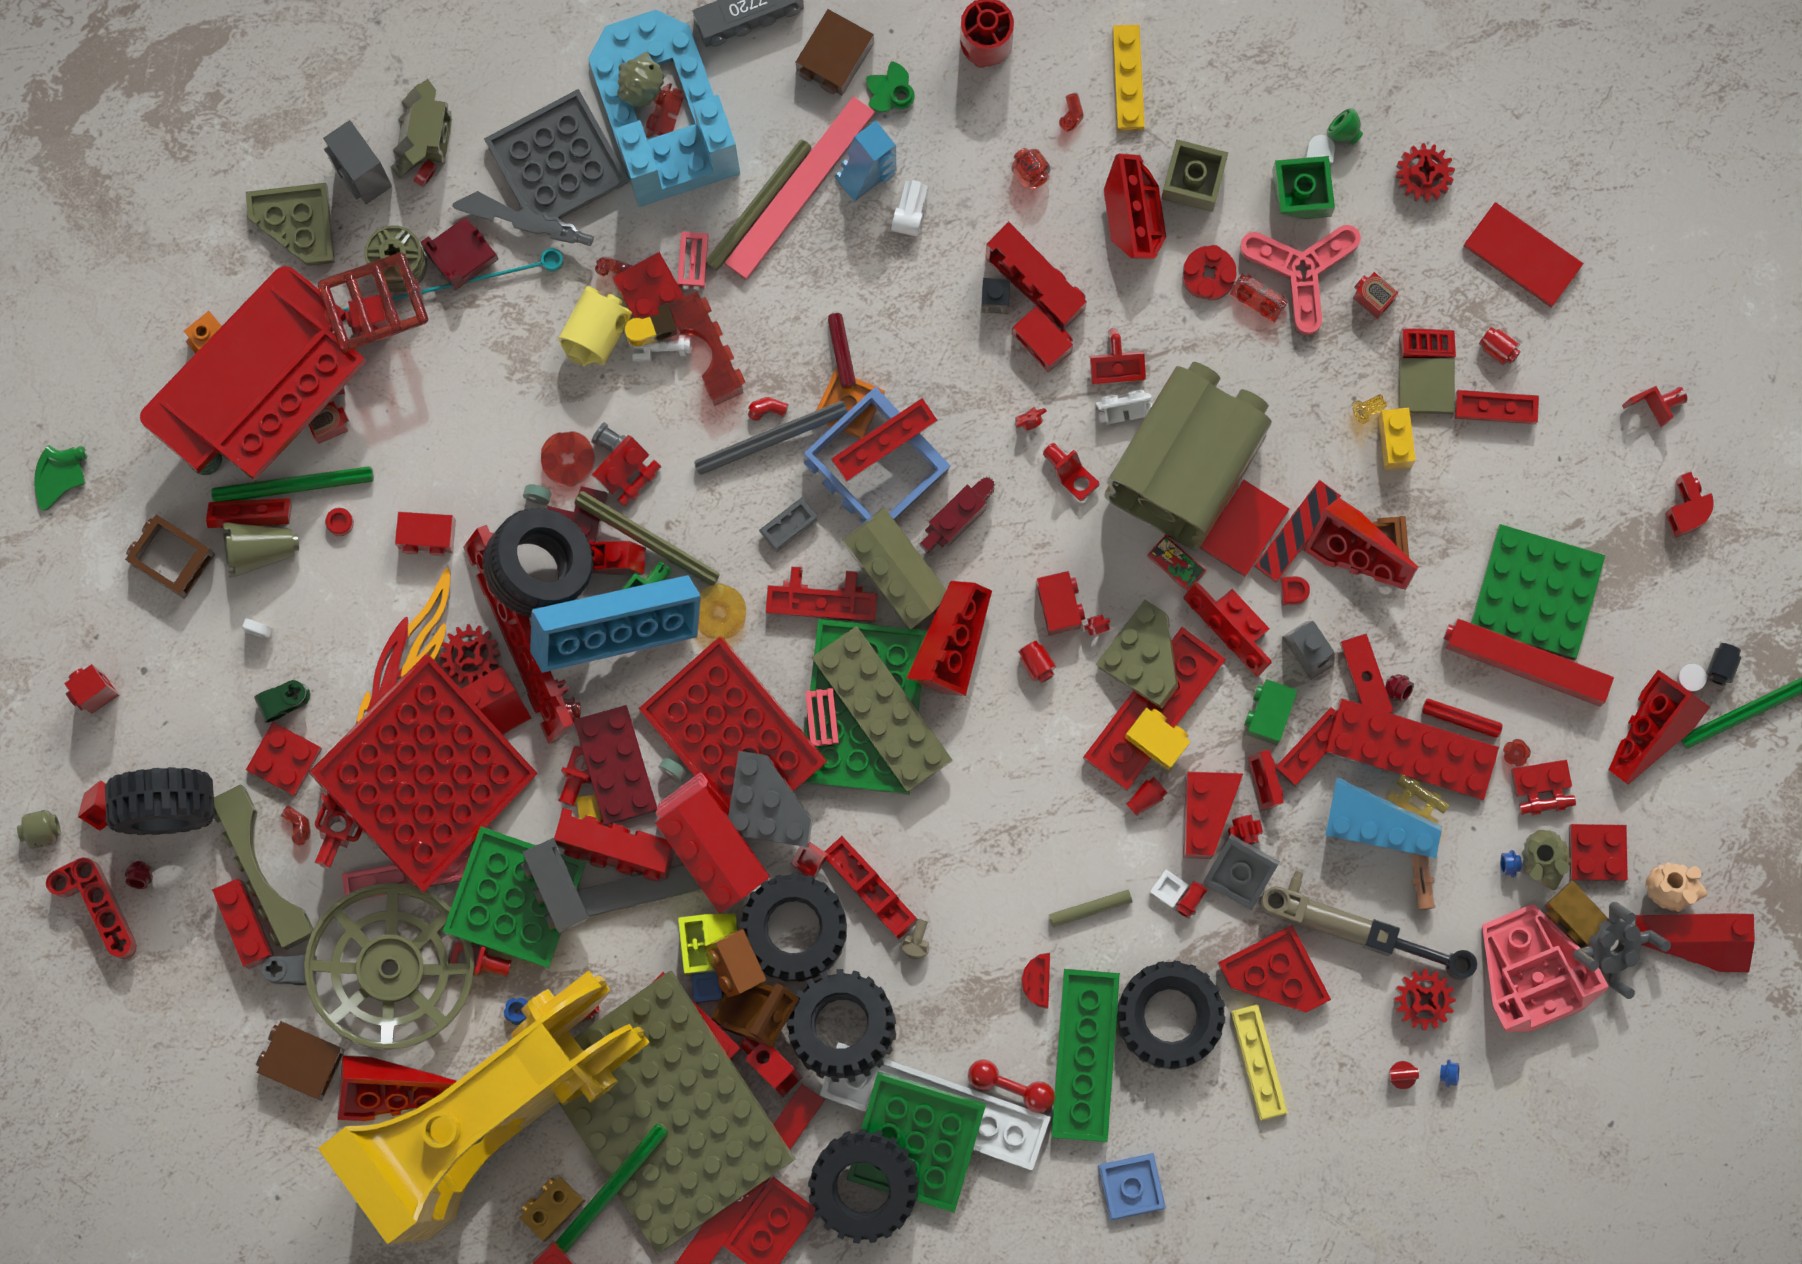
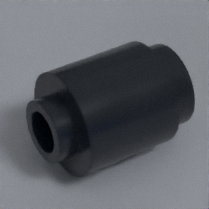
M1720 643L1719 647L1715 648L1706 674L1710 676L1709 680L1721 686L1733 682L1741 661V650L1738 647L1727 643Z

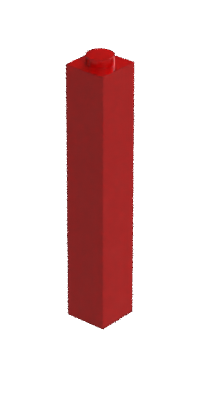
M1459 618L1453 625L1448 624L1443 637L1444 640H1447L1445 649L1599 707L1606 702L1614 680L1613 676Z

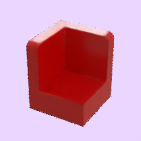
M101 780L84 793L78 818L99 831L107 826L105 805L106 783Z

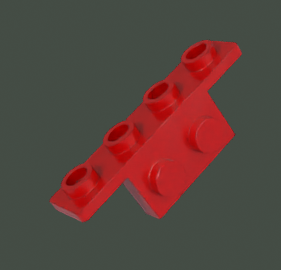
M1197 582L1183 596V599L1256 677H1259L1271 665V659L1255 643L1270 628L1233 589L1218 601H1215Z

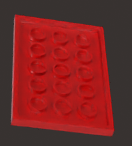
M719 636L638 708L692 774L696 776L701 772L708 780L706 787L727 816H729L739 751L768 755L779 774L786 780L793 792L828 763L722 636Z

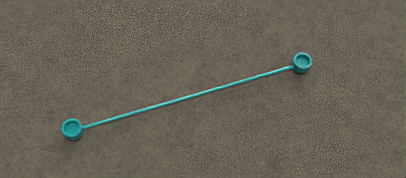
M549 248L542 253L541 262L474 277L467 283L542 265L547 271L556 272L562 268L564 260L559 250ZM450 284L440 285L386 298L383 301L386 303L452 286ZM349 307L343 308V310L349 311Z

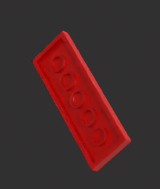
M1183 627L1179 629L1171 640L1178 688L1165 706L1161 709L1133 691L1083 756L1084 760L1126 791H1128L1152 759L1125 739L1126 733L1146 708L1150 711L1153 709L1158 710L1167 718L1165 720L1167 724L1173 728L1177 726L1226 661L1223 656Z
M1341 698L1324 752L1484 800L1499 747Z

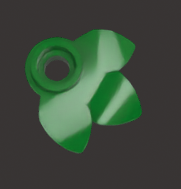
M891 61L888 66L887 75H870L866 77L868 89L874 95L868 103L872 109L878 112H887L893 108L906 109L913 104L915 93L913 88L908 85L909 74L900 64ZM903 93L906 95V99L898 100L897 95Z

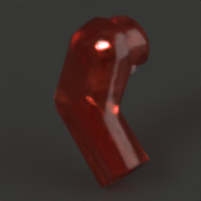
M288 805L283 810L281 817L293 825V843L299 846L304 845L311 835L310 821L306 816Z

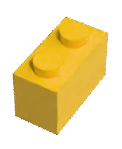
M1409 408L1382 410L1378 417L1384 470L1412 468L1416 458Z
M1146 708L1126 733L1125 739L1166 770L1170 771L1191 742L1187 739L1189 735L1178 726L1173 728L1165 722L1167 718L1158 710L1153 709L1150 711Z

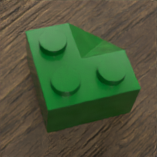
M1329 156L1275 160L1272 174L1275 198L1280 214L1301 219L1332 217L1335 203Z

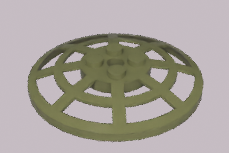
M398 883L375 884L363 887L345 895L333 904L320 918L312 931L304 962L305 981L310 999L326 1024L339 1035L353 1043L383 1050L403 1049L418 1045L445 1029L459 1014L465 1004L472 986L474 973V957L471 942L460 939L465 954V963L449 964L446 948L437 934L445 925L451 907L428 891L420 892L414 886ZM387 894V911L369 914L355 923L343 911L351 904L364 898ZM398 894L423 900L441 913L430 924H427L415 915L398 911ZM335 918L345 929V932L335 946L332 960H314L319 940L329 923ZM386 920V935L378 936L370 941L361 931L365 926ZM397 921L410 923L421 929L422 932L411 942L405 937L397 935ZM353 938L362 948L356 963L340 962L345 946ZM430 939L437 949L440 964H423L419 950ZM389 961L396 963L398 966L397 972L391 976L385 975L382 972L383 964ZM314 971L331 973L334 990L342 1003L331 1014L324 1008L318 996L314 982ZM340 974L357 975L361 988L350 998L347 997L342 987ZM448 975H465L460 996L452 1010L445 1017L434 1005L439 1001L444 992ZM423 976H440L437 987L428 1000L417 988ZM370 996L375 1000L383 1002L382 1017L370 1015L357 1006ZM409 997L419 1007V1009L408 1015L394 1018V1002ZM351 1012L354 1016L365 1022L382 1026L381 1041H373L357 1036L344 1029L338 1022ZM425 1014L437 1024L431 1030L417 1037L392 1042L393 1026L410 1023Z

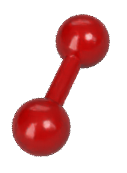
M986 1059L975 1061L968 1069V1081L976 1090L988 1091L997 1086L1022 1096L1026 1107L1035 1113H1044L1054 1104V1090L1045 1082L1036 1081L1028 1086L999 1076L997 1066Z

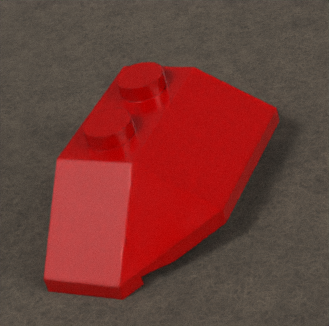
M1118 153L1115 155L1103 189L1111 241L1131 259L1153 260L1157 257L1158 251L1167 237L1159 185L1150 170L1143 164L1144 161L1140 155Z

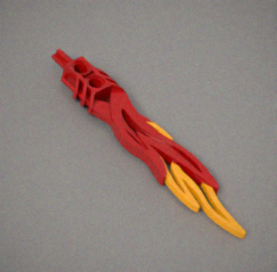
M449 568L444 569L432 595L420 613L410 623L408 617H404L389 637L375 669L372 696L369 691L365 693L356 724L364 717L365 712L368 713L397 683V680H400L425 654H429L435 647L430 656L436 660L446 635L445 623L440 626L431 641L418 656L425 639L438 624L445 611L450 590ZM442 593L441 603L434 617L416 638L406 662L400 669L402 654L408 639L429 615ZM389 658V661H388V664H387V667H386V670H385V673H384V676H383V680H382V683H381V687H380L382 672H383L384 666H385V664H386V661H387V659ZM322 793L321 800L323 804L315 820V827L319 830L320 838L324 841L315 863L323 868H331L339 846L347 848L349 842H356L360 838L363 830L328 793L326 796ZM325 811H326L327 814H326V816H325V818H324V821H323L322 825H320L321 820H322V818H323V816H324V813H325ZM337 822L346 825L345 829L340 832L333 831L331 827ZM355 828H357L355 836H352Z

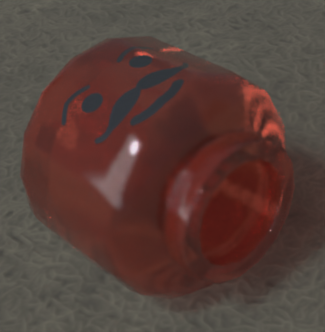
M1023 148L1014 155L1015 160L1011 165V170L1023 187L1036 189L1049 180L1051 166L1039 149L1028 150Z

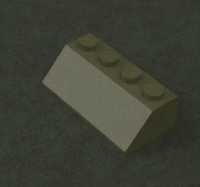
M884 507L840 540L906 628L912 629L940 605L946 592L945 587Z

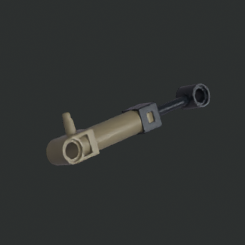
M1295 871L1288 889L1277 886L1271 887L1263 893L1260 899L1261 909L1268 916L1297 926L1301 924L1363 945L1362 948L1386 956H1390L1394 948L1446 965L1447 973L1456 980L1470 977L1477 969L1476 957L1467 950H1460L1448 955L1398 938L1399 927L1376 919L1369 920L1310 900V897L1299 894L1303 873ZM1273 894L1278 895L1282 899L1281 908H1272L1268 904V897ZM1457 958H1463L1467 961L1468 969L1466 972H1460L1456 969L1455 961Z

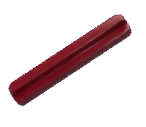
M832 313L828 316V324L841 387L843 389L855 387L856 379L843 315L841 313Z

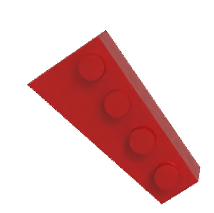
M1009 221L986 244L985 259L1006 279H1010V282L1041 311L1047 310L1059 328L1065 330L1086 309L1087 301L1085 300V294L1078 287H1072L1063 273L1054 268Z
M950 581L907 679L941 694L966 696L992 590L975 582Z

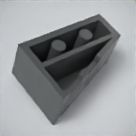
M554 838L523 851L526 862L522 863L521 866L527 879L533 877L537 888L533 889L538 904L544 903L549 912L544 917L550 930L556 928L559 935L589 921L587 912L557 849Z

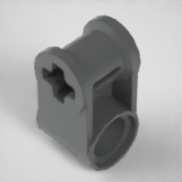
M305 955L273 956L263 962L262 974L272 984L306 986ZM275 964L282 969L281 972H277V977H274L269 972L270 969H274ZM314 971V982L316 985V972Z

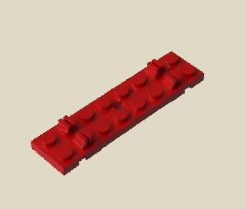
M484 525L474 531L463 548L471 566L477 565L480 572L476 575L478 583L489 602L528 692L527 696L535 714L541 713L544 722H541L540 726L548 744L558 741L574 724L572 711L565 705L562 695H565L569 688L564 686L566 684L565 679L558 681V679L554 680L551 671L542 673L530 652V617L527 615L522 616L515 613V611L509 610L490 591L491 589L488 587V582H486L483 573L482 561L484 549L493 533L489 531L487 525Z

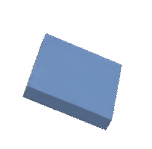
M1154 1153L1098 1165L1110 1221L1166 1209Z

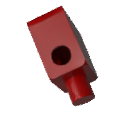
M747 1038L741 1043L740 1047L748 1054L745 1060L783 1098L803 1078L775 1048ZM769 1058L768 1062L763 1064L764 1060Z

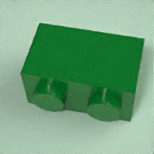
M1268 679L1265 680L1263 686L1258 685L1253 700L1257 701L1254 712L1249 710L1244 726L1249 727L1246 735L1278 746L1298 690Z

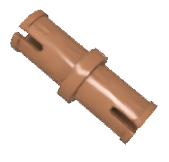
M1411 854L1414 873L1412 885H1415L1418 910L1436 908L1432 889L1434 877H1431L1428 856ZM1421 869H1423V878H1424V885H1425V894H1424V892H1423Z

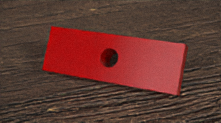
M1367 633L1341 641L1340 646L1360 704L1392 713L1394 710ZM1362 674H1368L1370 676V681H1364L1362 679Z

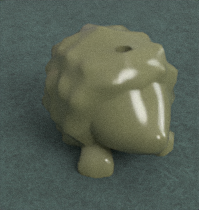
M644 52L634 59L628 60L627 63H622L618 66L620 73L618 74L619 89L617 95L620 100L627 102L630 106L643 108L650 105L657 98V95L661 93V86L664 84L663 79L665 75L660 65L651 59L648 52Z
M1538 830L1529 835L1524 843L1525 849L1522 851L1523 863L1526 867L1525 871L1532 879L1540 881L1550 890H1556L1564 874L1568 873L1570 868L1569 850L1567 849L1566 842L1561 840L1560 835H1557L1556 832Z

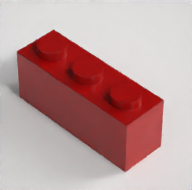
M237 878L212 889L242 965L251 969L262 964L267 958L273 957L274 954L244 882Z

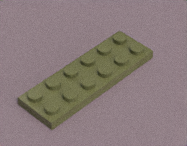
M857 626L812 657L816 666L907 793L953 761Z

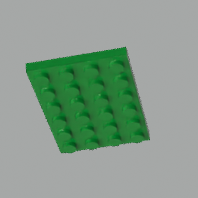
M818 619L814 655L857 626L919 712L922 685L907 679V676L927 634V630ZM813 661L810 691L832 688ZM833 689L839 744L816 747L828 763L804 784L910 795V791L908 793L905 791ZM823 696L827 739H833L828 696ZM813 697L816 740H821L817 697ZM807 713L805 735H806L807 738L810 740L809 723H808V713Z

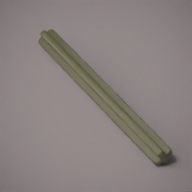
M802 139L798 141L706 259V264L710 268L717 271L793 175L812 149L808 142Z
M581 491L577 495L574 502L576 506L705 583L713 586L720 576L718 571L587 493Z

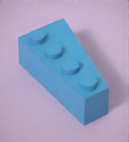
M1338 777L1335 783L1325 835L1436 858L1443 826L1411 811H1407Z

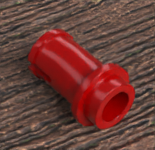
M1192 881L1183 899L1177 901L1176 911L1190 919L1192 915L1197 913L1195 909L1208 890L1203 885Z

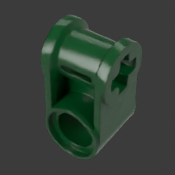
M291 680L255 695L254 699L264 722L269 723L308 704L311 693L309 688L303 683ZM295 688L301 691L298 693L297 700L291 697L294 694L293 689Z

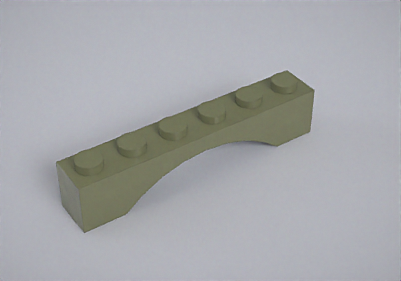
M240 784L214 797V819L217 823L222 822L226 830L222 833L223 838L229 848L234 847L238 855L234 857L235 863L241 872H246L249 878L246 885L253 897L257 895L261 903L258 906V910L265 922L269 920L273 928L270 931V935L275 945H281L282 948L288 950L310 939L314 928L306 911L282 898L269 885L261 872L254 847V825L258 812L247 789Z

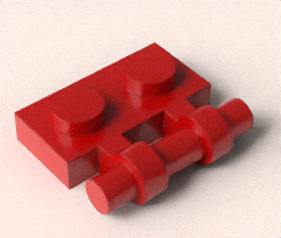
M627 435L591 475L611 494H614L620 488L623 493L617 500L625 507L631 500H635L640 495L638 492L647 482L651 483L656 478L655 474L661 468V465L653 460L646 467L643 462L649 454L633 437ZM637 470L640 475L630 485L626 480Z
M1567 759L1511 769L1516 797L1525 795L1528 797V803L1519 804L1521 815L1531 813L1534 816L1540 815L1542 811L1556 809L1558 812L1566 810V807L1576 806L1574 795L1564 796L1562 793V789L1572 787ZM1552 791V799L1539 801L1537 793Z

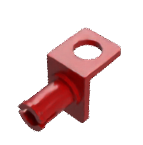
M1654 386L1629 398L1622 407L1625 409L1642 400H1646L1656 420L1662 427L1673 419L1670 409L1686 403L1688 397L1686 393L1679 396L1680 393L1685 391L1682 387H1677L1661 395L1657 386Z
M1051 443L1043 451L1044 457L1055 466L1054 469L1060 483L1079 501H1083L1100 486L1099 481L1082 466L1075 450L1066 455L1055 443ZM1077 479H1088L1089 486L1082 491L1075 489L1074 483Z
M574 746L567 767H562L561 769L566 781L561 796L558 799L559 802L575 807L581 785L591 783L588 770L582 771L575 766L576 758L583 755L581 747Z
M456 942L454 944L449 964L458 963L457 956L463 951L462 943ZM472 946L474 957L473 975L479 976L480 973L486 971L508 977L512 960L488 955L486 947Z

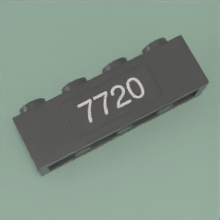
M717 0L696 8L692 12L705 47L711 45L716 47L724 44L728 38L733 36L742 37L749 34L753 28L759 26L767 27L774 24L776 19L797 15L801 9H804V1Z

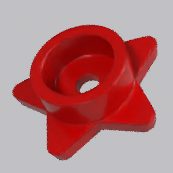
M1033 407L1025 414L1015 417L1017 421L1015 424L1016 428L1022 426L1024 430H1031L1038 427L1043 422L1041 415L1046 413L1047 410L1045 408L1036 410Z

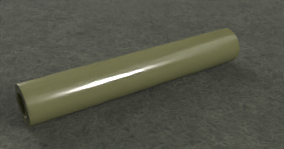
M1128 889L1051 913L1049 917L1052 926L1056 927L1133 903Z

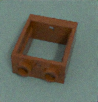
M156 514L153 519L150 518L142 528L143 534L137 542L134 541L129 546L126 552L128 556L125 560L133 567L185 599L215 556V553ZM161 527L197 549L174 583L139 561Z

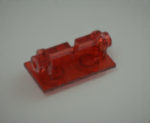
M671 83L662 87L661 93L653 101L656 107L654 113L649 115L646 122V128L648 129L646 138H650L655 134L660 136L674 130L676 119L669 117L668 113L677 116L684 97L682 96L683 91L673 88L670 91Z
M1242 273L1237 278L1230 295L1275 323L1281 311L1284 310L1288 303L1284 300L1285 297L1270 288L1263 293L1261 291L1264 286L1263 283L1253 278L1250 274L1246 276Z

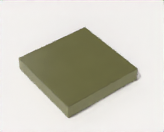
M1400 358L1399 408H1409L1410 413L1454 414L1455 359Z

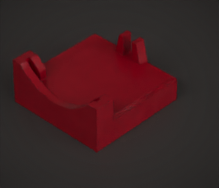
M467 217L461 219L432 240L428 236L420 242L424 253L455 291L499 260L495 251L486 242L483 234L479 232L477 227L472 225Z

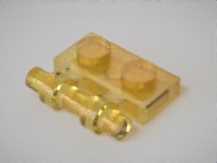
M1401 775L1396 784L1405 789L1404 793L1400 796L1391 791L1386 800L1438 824L1439 820L1431 816V812L1435 808L1444 814L1449 804L1441 800V796L1436 792L1432 794L1419 786L1420 782L1417 780H1410ZM1412 795L1426 802L1423 810L1409 802Z

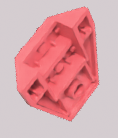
M1534 904L1482 925L1493 1009L1505 1032H1532L1582 1011L1609 989L1600 969L1591 971L1575 960L1573 952L1581 948Z

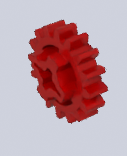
M1422 143L1420 150H1417L1413 145L1410 148V154L1407 152L1402 154L1401 158L1403 161H1398L1396 167L1400 170L1396 172L1395 178L1402 179L1398 184V188L1406 187L1407 190L1404 194L1406 197L1412 193L1414 194V201L1417 202L1419 197H1423L1425 203H1428L1430 196H1433L1437 201L1440 198V192L1443 194L1448 192L1449 188L1447 185H1452L1454 181L1450 176L1454 174L1455 168L1448 167L1452 162V158L1444 159V149L1438 153L1436 152V145L1433 144L1431 149H1427L1425 143ZM1418 158V162L1416 165H1411V167H1408V165L1413 160ZM1423 166L1426 174H1429L1427 180L1424 172H1421ZM1442 178V181L1432 188L1433 181H1439Z
M467 624L466 631L456 627L457 634L453 636L448 633L447 636L450 642L442 643L441 645L446 649V652L441 653L440 657L447 660L442 664L445 670L451 668L448 675L451 678L458 675V682L461 684L466 678H468L469 683L475 681V678H481L485 673L492 672L491 666H499V662L494 659V657L501 655L499 650L494 649L498 642L496 639L489 641L492 633L487 631L482 634L483 628L479 625L475 631H473L470 624ZM468 637H475L473 641L464 642L462 640ZM486 646L488 648L487 661L483 659V651L486 649ZM454 648L458 650V657L455 659V663L452 657ZM467 650L474 651L476 656L473 659L467 658L465 652ZM468 668H478V670L473 672H465Z
M1427 969L1422 970L1421 976L1416 971L1411 972L1412 980L1403 977L1401 980L1405 986H1397L1395 990L1401 994L1393 998V1001L1399 1002L1401 1005L1395 1010L1396 1013L1403 1012L1405 1014L1401 1021L1405 1022L1410 1019L1412 1021L1411 1028L1413 1029L1418 1024H1421L1422 1031L1427 1030L1428 1024H1431L1433 1029L1438 1028L1437 1020L1446 1023L1448 1020L1444 1014H1452L1454 1010L1449 1007V1004L1456 1002L1455 998L1449 997V993L1454 988L1445 987L1448 979L1438 980L1437 971L1428 976ZM1426 981L1433 985L1429 988H1424L1417 984V982ZM1440 992L1443 998L1442 1008L1438 1004V994ZM1407 993L1411 995V1006L1409 1008L1406 1001ZM1419 994L1422 996L1429 995L1428 1003L1430 1006L1428 1004L1420 1005L1421 997ZM1420 1012H1427L1433 1017L1425 1019L1416 1015Z

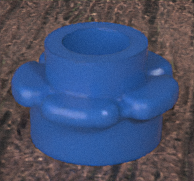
M1514 850L1501 854L1500 867L1502 874L1511 875L1514 878L1516 872L1521 871V856L1516 855Z
M524 998L508 1000L504 1010L506 1020L511 1021L514 1025H520L527 1019L521 1009L528 1001ZM517 1008L520 1009L519 1014L515 1013V1010Z
M1449 1059L1447 1065H1441L1440 1081L1445 1082L1446 1087L1450 1085L1458 1086L1459 1063H1452L1451 1059Z

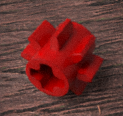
M1245 815L1232 820L1233 827L1228 829L1229 836L1232 834L1250 845L1259 842L1258 835L1263 833L1260 820L1254 821L1252 815Z

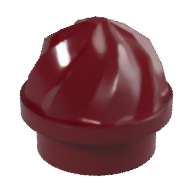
M1396 674L1387 679L1385 688L1392 700L1404 702L1410 697L1414 683L1409 681L1408 676Z
M143 861L131 863L125 871L126 884L135 889L147 888L153 879L151 866Z

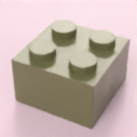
M1176 139L1161 199L1213 212L1229 152Z

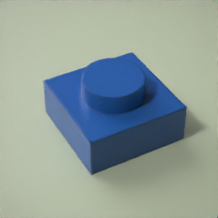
M716 972L691 974L694 1003L721 1000L722 993Z

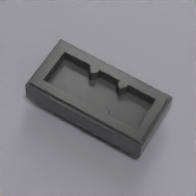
M801 497L762 527L759 532L777 553L816 523L819 517Z

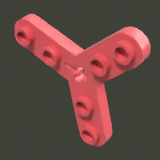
M1343 225L1305 251L1300 252L1261 233L1250 232L1243 237L1240 244V252L1247 260L1290 279L1295 328L1303 335H1312L1319 330L1322 324L1318 275L1353 253L1359 246L1361 235L1354 226ZM1300 263H1304L1305 267H1310V270L1306 272L1305 282H1302L1301 271H1296Z

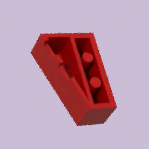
M1187 772L1185 776L1183 858L1212 859L1243 773Z

